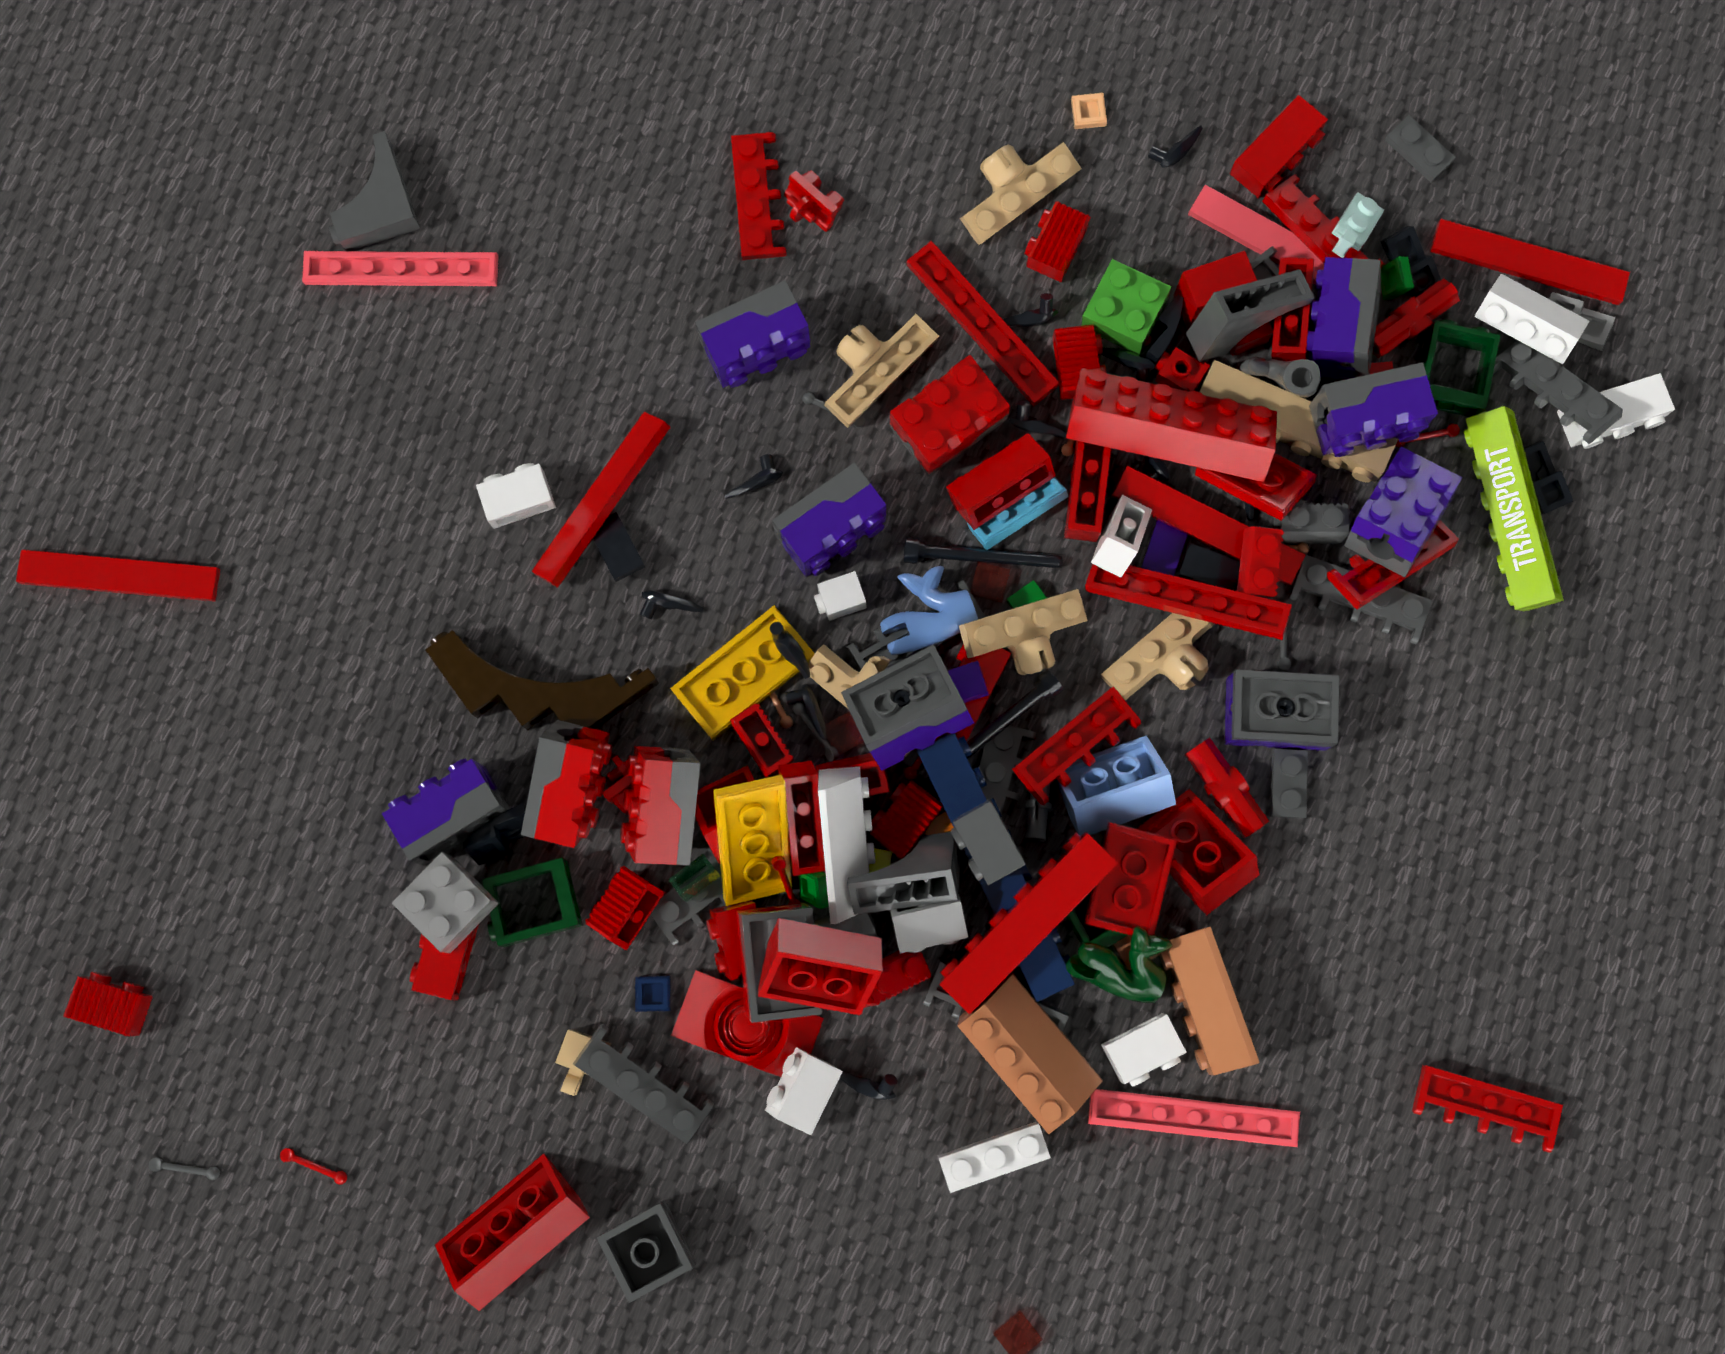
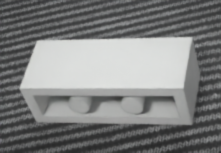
M1500 274L1474 316L1561 364L1565 362L1590 322L1503 274Z
M1661 373L1599 392L1621 407L1623 413L1617 422L1592 443L1588 444L1583 440V436L1588 430L1577 422L1573 421L1567 427L1562 426L1571 447L1582 444L1583 448L1587 449L1604 442L1603 437L1613 435L1615 439H1619L1634 433V428L1644 425L1645 429L1657 427L1666 422L1664 418L1673 412L1675 408ZM1560 410L1557 411L1558 416L1561 419L1564 413Z
M1037 1122L938 1155L950 1193L1051 1158L1040 1125Z

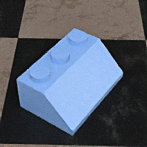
M1147 735L1092 754L1096 762L1090 767L1081 758L1065 770L1071 779V783L1066 787L1062 786L1056 779L1070 820L1080 836L1085 832L1092 835L1106 830L1108 822L1120 825L1176 805L1171 774Z

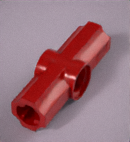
M1443 278L1426 289L1418 297H1412L1391 312L1390 317L1376 326L1373 354L1377 358L1386 355L1405 339H1411L1433 323V319L1459 302L1460 299L1455 286Z
M1210 737L1185 754L1187 760L1205 783L1206 793L1213 795L1216 799L1214 804L1220 810L1225 811L1243 838L1248 837L1269 822L1267 816L1250 795V788L1245 778L1234 766L1228 764Z

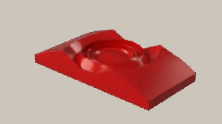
M695 970L671 1036L781 1077L784 1062L789 1055L793 1054L796 1047L809 1054L812 1053L824 1018L812 1015L751 1023L745 1015L742 987Z

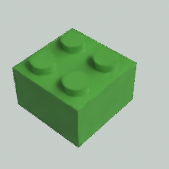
M1112 259L1083 314L1081 326L1094 324L1095 334H1101V338L1130 352L1141 354L1169 299L1172 286Z

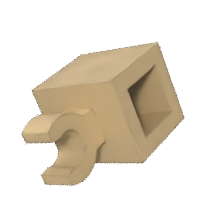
M573 1029L567 1030L555 1062L569 1068L561 1092L572 1096L578 1094L583 1076L586 1074L573 1065V1063L592 1037Z

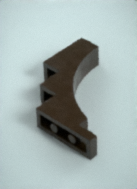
M453 630L449 633L442 632L431 640V646L425 649L474 717L479 718L503 700L522 727L527 731L553 712L560 721L597 729L659 684L649 668L643 672L641 669H638L631 673L624 680L626 684L622 687L619 686L610 673L594 679L566 683L539 682L524 679L490 665L477 656Z

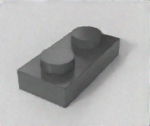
M1410 115L1398 124L1385 138V141L1431 183L1456 158Z
M1272 750L1270 817L1305 819L1307 817V750Z

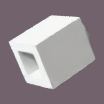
M855 571L817 584L819 594L814 595V599L819 613H826L829 621L867 608L866 600Z

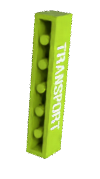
M1503 406L1466 418L1468 429L1464 430V435L1468 446L1473 448L1476 460L1472 461L1473 470L1477 479L1482 480L1484 491L1480 493L1481 501L1485 510L1490 511L1492 523H1489V532L1492 540L1498 542L1501 554L1497 555V562L1501 573L1506 574L1509 586L1505 587V593L1510 606H1514L1515 610L1524 612L1564 601L1514 411Z

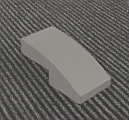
M1552 292L1549 298L1551 301L1590 321L1578 342L1602 351L1616 317L1583 308L1584 301Z

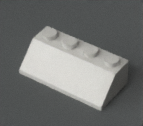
M860 766L819 770L818 796L830 924H838L856 916L853 912L848 891V877L869 873V864L875 863L874 843H867L866 831H872L871 810L864 811L863 798H870L868 777L861 778Z

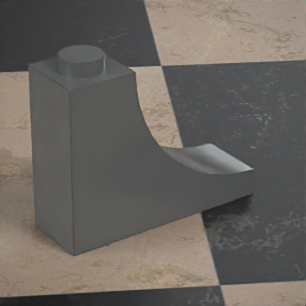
M385 131L372 135L375 145V161L370 178L362 191L351 202L330 213L333 225L329 226L330 234L335 245L341 244L345 251H356L420 229L392 143Z
M1301 269L1213 293L1186 335L1199 362L1225 355L1255 329L1280 315L1309 305L1315 297Z
M951 832L921 836L918 845L901 860L871 873L848 877L847 886L854 915L958 900L961 859L958 845Z

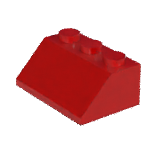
M778 918L768 940L758 988V997L861 1015L883 972L882 940L879 937Z

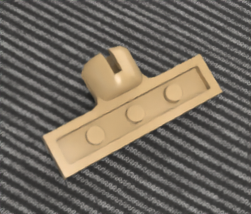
M1064 142L1033 165L1025 164L1012 145H1005L983 160L980 165L981 171L992 185V194L961 217L960 220L973 239L980 245L1082 168Z
M917 314L885 342L878 340L864 325L856 326L851 330L852 334L850 336L846 335L840 341L836 350L837 355L852 369L853 375L825 402L824 406L847 428L938 340L939 335Z
M1075 589L958 626L968 658L1007 647L1012 653L1017 673L1027 675L1038 673L1045 668L1049 669L1054 666L1055 658L1050 644V634L1088 620L1079 589Z
M1172 613L1101 674L1102 679L1110 687L1114 686L1125 701L1157 674L1167 676L1180 690H1188L1195 686L1191 678L1194 676L1198 681H1201L1209 669L1208 660L1193 646V643L1215 623Z
M823 644L816 651L808 666L810 677L847 707L841 692L885 670L891 659L884 656H874L858 672Z

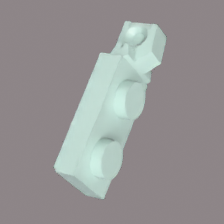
M1357 192L1332 231V234L1339 238L1332 252L1343 258L1351 247L1359 251L1374 229L1384 209L1379 207L1373 199Z

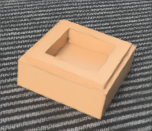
M1104 93L1074 95L1071 97L1075 129L1105 127L1107 125Z

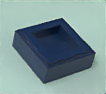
M671 976L635 977V1012L671 1011Z

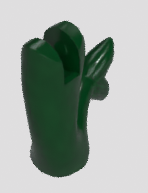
M1138 926L1134 928L1131 938V948L1129 951L1131 970L1127 969L1111 950L1100 944L1084 942L1079 947L1078 954L1071 956L1066 963V970L1073 977L1089 982L1120 998L1140 1003H1153L1164 992L1166 974L1163 968L1155 964L1149 957L1171 948L1172 943L1161 936L1148 935L1145 929Z

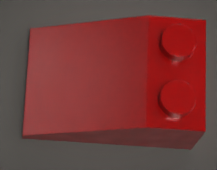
M1188 789L1175 799L1176 805L1159 811L1137 829L1177 839L1169 873L1184 893L1207 916L1258 877L1259 869L1257 856Z

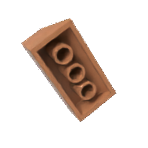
M1211 927L1202 928L1169 939L1172 947L1159 953L1164 969H1171L1175 982L1170 984L1176 1002H1182L1187 1016L1182 1017L1188 1036H1195L1199 1049L1194 1050L1200 1069H1206L1208 1075H1217L1260 1063Z
M1013 973L1002 981L970 1015L965 1011L959 1017V1029L1048 1134L1073 1116L1103 1082L1102 1078Z

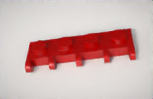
M773 132L731 136L742 260L787 256L786 248L773 247L772 230L784 229L783 220H771L769 200L781 199V191L778 189L768 190L766 170L779 168L778 160H765L764 143L776 142V134Z
M1296 174L1265 195L1262 202L1323 264L1325 263V257L1341 258L1332 252L1339 240L1338 237L1332 234V231L1340 218L1337 216L1330 221L1315 206L1320 198L1316 194L1307 198L1296 187L1300 181ZM1352 247L1343 257L1368 259L1360 250L1357 251ZM1381 260L1382 268L1385 265V263Z
M1440 520L1406 577L1370 559L1364 561L1356 554L1349 559L1350 565L1354 568L1353 570L1342 576L1336 569H1332L1327 572V578L1352 606L1358 610L1455 547L1459 538Z
M1113 686L1018 763L1012 770L1041 805H1045L1049 801L1048 796L1042 790L1055 778L1062 786H1068L1071 783L1070 777L1065 772L1068 767L1079 758L1087 766H1092L1096 762L1094 756L1089 751L1103 738L1111 746H1116L1120 739L1113 730L1125 720L1131 727L1137 728L1141 725V720Z
M1423 1065L1412 1111L1415 1114L1421 1115L1425 1102L1444 1107L1443 1122L1449 1124L1453 1123L1456 1111L1479 1118L1477 1131L1484 1134L1488 1131L1490 1121L1513 1127L1511 1141L1518 1144L1522 1142L1524 1131L1544 1136L1542 1150L1551 1153L1554 1148L1563 1105Z

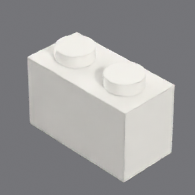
M523 464L515 468L513 473L504 476L502 474L490 475L483 480V483L476 485L487 521L493 529L556 508L545 473L540 464Z
M1122 495L1105 522L1091 563L1105 571L1122 577L1138 553L1152 509Z
M1163 1013L1101 1044L1119 1081L1123 1084L1130 1082L1131 1086L1138 1085L1149 1079L1148 1072L1159 1066L1162 1070H1166L1181 1062L1179 1056L1186 1053L1168 1015Z
M796 1047L793 1054L789 1055L784 1062L783 1074L777 1086L771 1089L767 1097L765 1111L777 1120L812 1135L843 1071Z

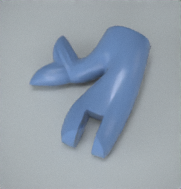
M943 566L931 568L923 577L911 573L897 576L908 590L918 596L928 607L939 611V613L906 611L883 619L880 623L882 634L892 633L906 627L910 634L887 645L891 655L916 651L942 642L960 633L958 625L978 620L973 602L967 590L951 593H942L938 590L944 570Z

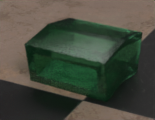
M703 853L693 860L690 865L685 866L668 880L682 899L689 903L721 879V875ZM707 867L709 868L696 879H694L692 882H690L688 885H686L684 888H682L683 885H685L688 881H690L704 869H706Z

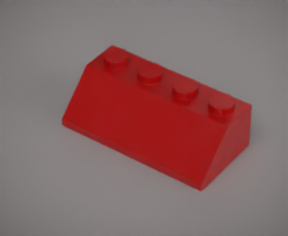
M544 1153L436 1243L435 1247L454 1292L480 1311L588 1220L590 1216L580 1197Z

